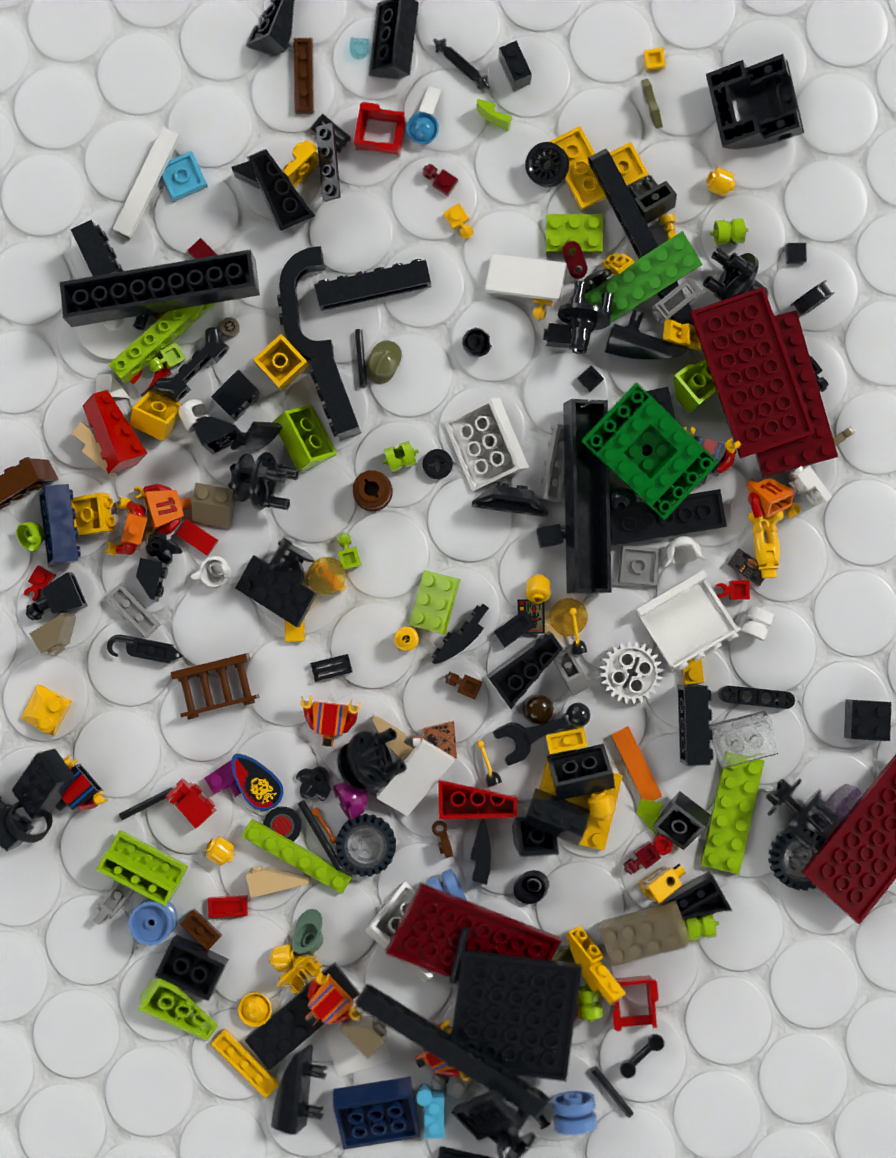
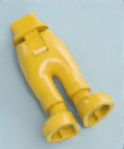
M782 511L768 518L762 516L763 519L769 522V527L765 530L767 543L765 542L763 529L759 533L754 528L752 529L755 556L759 565L758 570H761L763 579L777 578L780 544L776 523L783 519L784 513ZM753 512L748 513V520L754 527L758 522L757 518H754Z

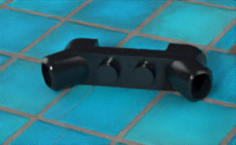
M215 327L207 328L205 330L204 348L201 351H196L192 356V360L188 364L182 365L178 371L179 373L174 378H158L156 381L157 392L160 395H170L175 401H180L191 390L186 384L211 358L219 362L228 352L229 346L222 341V331Z

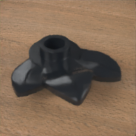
M154 532L148 537V544L145 548L149 556H157L161 562L166 564L172 563V554H181L183 552L177 543L167 540L166 536L160 532Z
M321 766L313 769L304 768L296 775V779L302 782L300 786L302 798L307 799L316 795L321 801L327 799L331 788L327 782L329 780V772L326 768ZM316 774H320L322 779H318Z

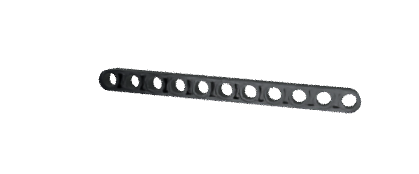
M605 148L588 157V163L638 259L658 247L653 234L609 151ZM678 282L659 292L657 295L660 300L678 287ZM680 290L663 304L668 312L686 299L683 291ZM689 303L670 317V319L681 324L693 325L689 314L693 310Z
M366 984L356 999L355 1004L359 1009L487 1089H494L499 1092L503 1099L532 1117L539 1118L550 1102L549 1097L538 1088L376 987Z

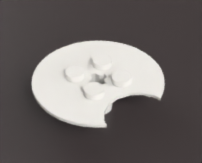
M136 316L76 326L75 328L80 342L89 352L100 358L114 360L151 327V316L148 317L145 330H138L133 327Z

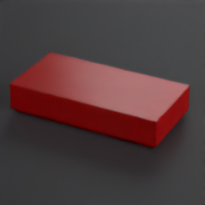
M188 519L184 521L176 533L177 536L206 556H209L219 541Z
M248 895L208 898V918L248 916Z

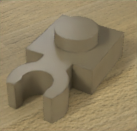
M851 426L837 436L832 434L835 446L855 433Z

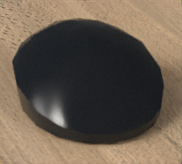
M527 871L516 880L513 887L514 895L522 903L534 904L546 896L549 889V880L541 871Z

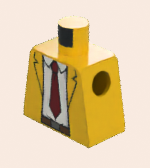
M680 864L673 868L663 866L637 884L648 900L661 903L682 885L679 878L686 872Z

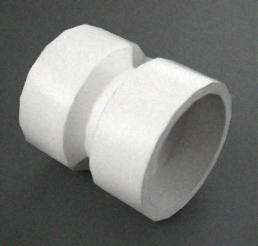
M751 606L747 615L749 621L744 622L741 632L765 641L768 634L767 626L772 625L775 615L761 608Z

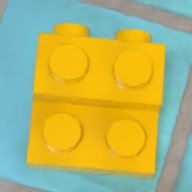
M304 140L302 143H298L292 152L294 161L288 162L284 167L283 173L294 188L319 166L318 153L316 152L317 147L311 140Z
M95 493L73 498L71 506L75 509L76 519L73 521L74 527L78 529V536L113 531L116 521L111 514L113 499L109 496V493Z

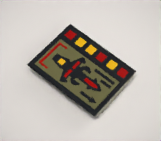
M517 599L518 614L526 610L537 625L526 634H545V602L536 604L528 599Z

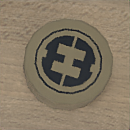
M227 317L222 320L220 328L225 336L234 337L239 333L240 325L235 318Z

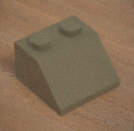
M195 483L192 498V522L230 529L236 501L233 489Z
M62 613L29 633L41 654L51 655L54 653L57 655L65 650V646L70 644L76 616L75 614Z
M361 1016L358 1020L352 1019L342 1022L340 1028L367 1059L385 1043L387 1031L385 1029L386 1025L372 1016Z

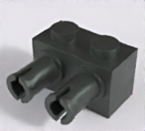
M648 175L649 180L647 177L642 180V185L648 190L644 194L640 192L635 184L632 185L633 189L631 186L628 187L646 223L675 208L677 193L667 181L658 185L651 175Z

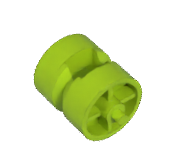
M743 218L733 219L730 223L725 220H718L714 222L713 232H710V236H714L716 246L726 245L729 241L734 244H741L745 242L746 232H749V229L745 227Z
M409 441L400 443L398 448L392 446L384 449L386 458L382 463H387L392 473L401 470L402 466L410 467L417 464L415 456L419 451L418 449L414 450Z
M701 915L698 918L683 920L690 936L689 942L697 941L701 935L707 939L714 938L717 935L716 926L719 925V921L715 922L713 915Z
M585 982V986L579 987L577 1002L580 1004L577 1007L578 1019L589 1020V1023H593L594 1019L603 1017L602 1005L597 1002L601 997V993L599 990L593 992L587 982Z

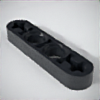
M726 685L721 687L718 692L720 700L726 703L789 709L795 704L794 695L787 691ZM727 689L731 693H737V689H739L738 701H736L737 697L729 696L727 700L723 693L727 692ZM747 690L752 694V699L748 702L742 698L743 692ZM766 692L771 695V701L767 704L761 700L762 694ZM785 695L787 698H790L786 705H784V702L776 701V697L784 698Z

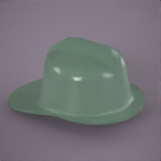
M306 910L299 917L292 940V949L296 953H307L312 956L322 946V916L318 910Z

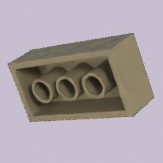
M676 901L606 919L598 929L612 965L686 948L690 940Z

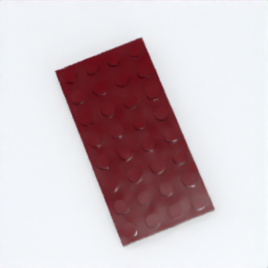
M764 287L693 310L689 313L734 443L740 442V447L737 448L740 459L815 433Z
M797 310L774 317L815 433L756 453L762 478L838 457Z
M896 754L801 870V873L859 925L896 880Z
M420 883L385 951L387 955L450 978L462 927L469 928L465 949L552 960L562 940L559 936Z

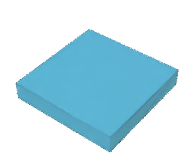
M192 151L170 160L162 174L173 201L208 187Z

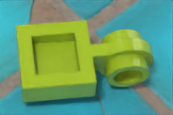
M174 343L159 351L162 359L159 360L156 357L150 360L148 364L150 371L153 370L156 373L164 368L162 364L165 363L168 369H171L184 362L186 357L177 343Z
M341 533L338 536L340 547L344 546L345 550L339 551L338 555L342 569L346 570L362 565L357 547L349 548V545L352 544L349 533Z

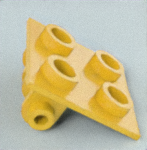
M316 955L300 956L293 963L294 967L281 975L279 978L280 982L276 986L290 985V991L293 994L300 993L306 986L305 984L309 983L308 979L312 980L321 969V962L318 960L314 961L317 958Z

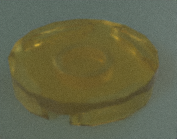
M322 557L314 561L309 567L307 580L311 589L316 593L328 596L337 593L344 586L346 573L343 565L335 558Z
M564 598L553 605L549 619L552 628L558 634L564 636L575 635L572 615L569 614L570 608L577 610L575 616L578 633L585 628L588 615L585 606L580 601L573 598Z

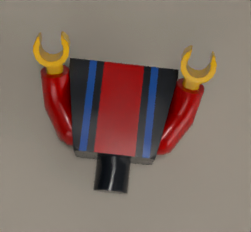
M691 427V428H690V433H689V434H690L691 436H692V435L695 433V431H696L694 427ZM699 436L694 437L719 462L710 471L709 475L718 477L720 473H724L733 465L736 455L735 449L740 447L739 441L735 442L733 446V438L723 444ZM708 475L700 482L701 484H705Z
M68 754L63 760L76 779L56 808L62 811L68 805L72 810L78 808L82 811L94 809L108 801V798L104 799L102 797L104 790L81 764L75 765L77 759L72 762L70 754Z

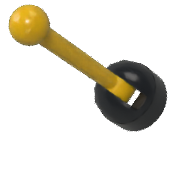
M570 608L569 614L572 615L576 639L571 645L572 654H583L587 652V646L584 641L579 639L575 616L577 610Z
M480 740L477 742V746L481 749L489 772L486 775L487 787L501 783L502 780L497 772L492 771L484 749L485 743Z

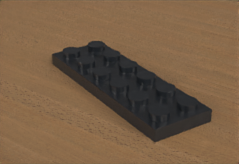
M720 489L689 494L665 520L644 502H638L634 505L629 504L628 507L625 505H619L617 508L610 507V533L613 546L727 527Z
M336 963L322 973L324 976L330 974L352 999H355L360 994ZM310 984L244 1040L269 1071L325 1024L320 1019L314 1025H311L305 1018L312 1011L308 1006L309 999L307 996Z

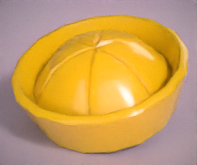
M255 992L249 993L241 999L238 1006V1015L243 1023L247 1026L259 1027L269 1020L272 1007L266 996Z

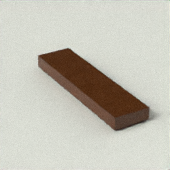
M294 38L295 114H314L312 38Z

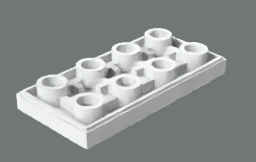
M492 254L485 291L560 301L567 263Z
M424 739L405 759L404 762L407 767L405 772L392 777L388 784L382 787L376 794L378 800L406 816L413 811L454 762V757Z

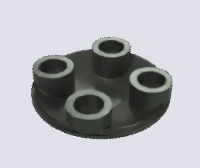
M603 269L588 275L583 280L587 284L585 294L591 290V286L595 283L598 286L605 282L611 275V270Z

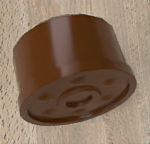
M376 470L365 471L354 481V499L366 511H380L392 499V484L381 472Z

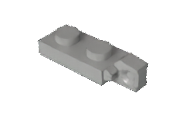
M116 881L98 904L97 909L100 912L93 921L100 925L106 917L109 919L114 917L135 890Z

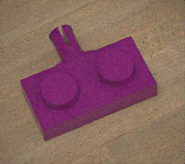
M232 760L204 778L213 794H217L226 788H230L234 797L241 794L233 775Z

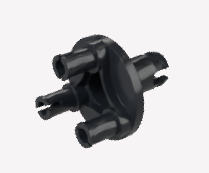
M717 248L712 253L711 258L721 264L724 271L718 281L710 275L706 277L703 286L712 291L714 296L720 301L764 287L755 279L759 261L753 254L745 253L739 256L734 252L729 256L720 248ZM764 287L768 297L769 291L766 287Z
M575 281L573 295L569 303L560 306L557 314L558 318L570 325L572 329L569 350H572V353L586 354L591 333L594 330L608 327L613 313L611 308L614 295L611 293H602L600 307L585 303L584 294L587 284L583 281Z

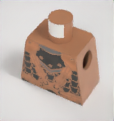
M454 720L424 727V736L413 737V748H416L421 740L424 739L454 757V759H457Z

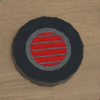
M278 806L266 815L263 825L294 842L300 835L302 820L294 809Z

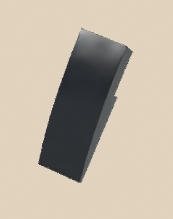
M481 819L470 859L476 861L472 881L487 885L491 866V846L485 820Z

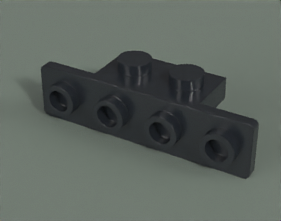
M333 123L316 127L322 199L325 202L341 197Z

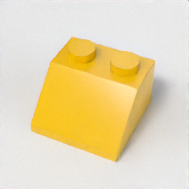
M150 389L132 408L129 424L139 431L164 441L172 433L179 419V407L182 404Z

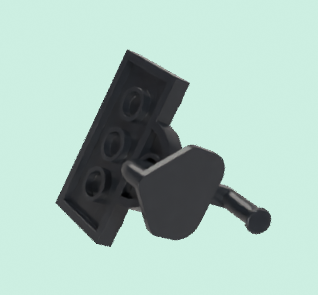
M283 537L282 541H278L279 547L270 563L256 555L252 556L235 589L295 627H300L317 596L316 592L302 584L304 580L302 564L304 561L314 563L315 559L308 552L292 545L293 543Z
M494 1089L455 1106L451 1111L478 1141L488 1137L496 1143L498 1158H521L529 1150L536 1138L534 1132L519 1137V1131L529 1117V1114L519 1108L516 1111ZM542 1113L539 1118H534L540 1124L541 1130L551 1124Z

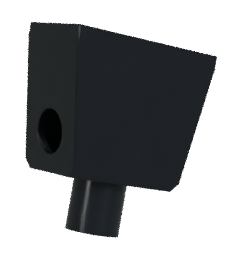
M71 572L65 573L42 589L45 598L37 601L40 611L50 608L53 614H61L88 606L75 574Z

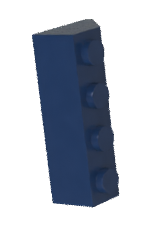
M69 484L44 486L38 493L43 530L46 535L44 540L48 567L75 563L81 556L80 547L76 545L78 529L74 527L73 520L76 519L75 509L71 506L73 491L69 489Z

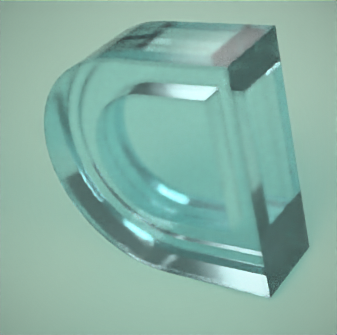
M351 37V55L356 59L365 58L369 52V39Z

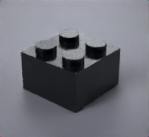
M845 699L844 738L890 741L892 702Z

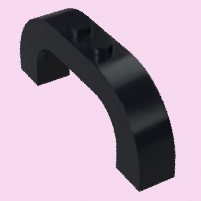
M321 246L303 249L287 261L280 275V295H277L278 306L282 307V313L279 314L280 325H284L288 341L304 359L311 362L332 355L334 358L331 339L311 340L303 335L300 325L297 285L305 274L325 270Z

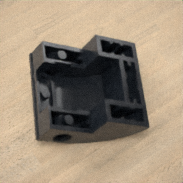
M784 54L749 67L741 60L706 74L723 148H755L805 133L788 60H786Z

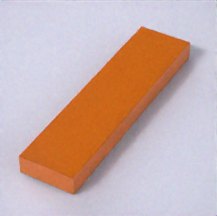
M629 726L610 734L641 798L654 801L662 797Z

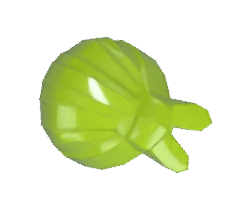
M34 522L21 523L16 529L19 543L23 548L32 552L39 548L46 537L41 525Z

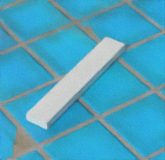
M162 126L113 227L115 231L132 238L181 137L179 134Z

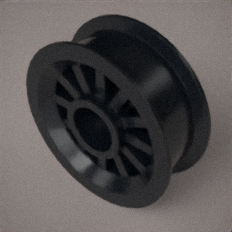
M539 143L529 151L526 157V173L536 184L542 187H554L560 184L567 176L569 158L566 152L555 143ZM550 160V167L548 169H544L545 162Z
M827 280L813 287L790 305L795 306L800 314L799 318L835 294L825 284Z

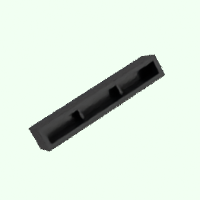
M415 259L411 263L404 265L403 263H396L386 269L378 267L372 272L360 271L355 273L354 276L341 275L331 281L323 279L314 285L320 310L324 311L431 287V280L426 260Z

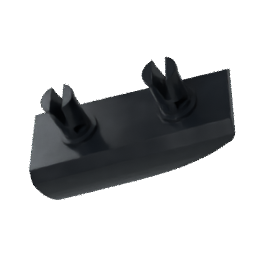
M633 309L628 326L623 327L613 324L604 351L605 353L620 357L653 360L684 355L688 348L663 340V338L659 339L641 333L639 327L645 313L640 312L637 320H635L637 310Z
M312 1045L295 1054L278 1086L271 1127L285 1134L295 1135L307 1125V1117L321 1120L323 1117V1113H320L324 1109L323 1106L308 1104L310 1078L315 1077L324 1080L327 1076V1073H324L327 1066L312 1064Z

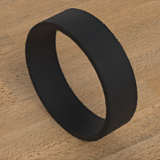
M18 801L7 815L6 826L8 831L16 839L23 842L32 843L40 841L47 835L52 826V814L44 816L47 824L46 831L40 834H27L19 830L12 820V812L23 807Z

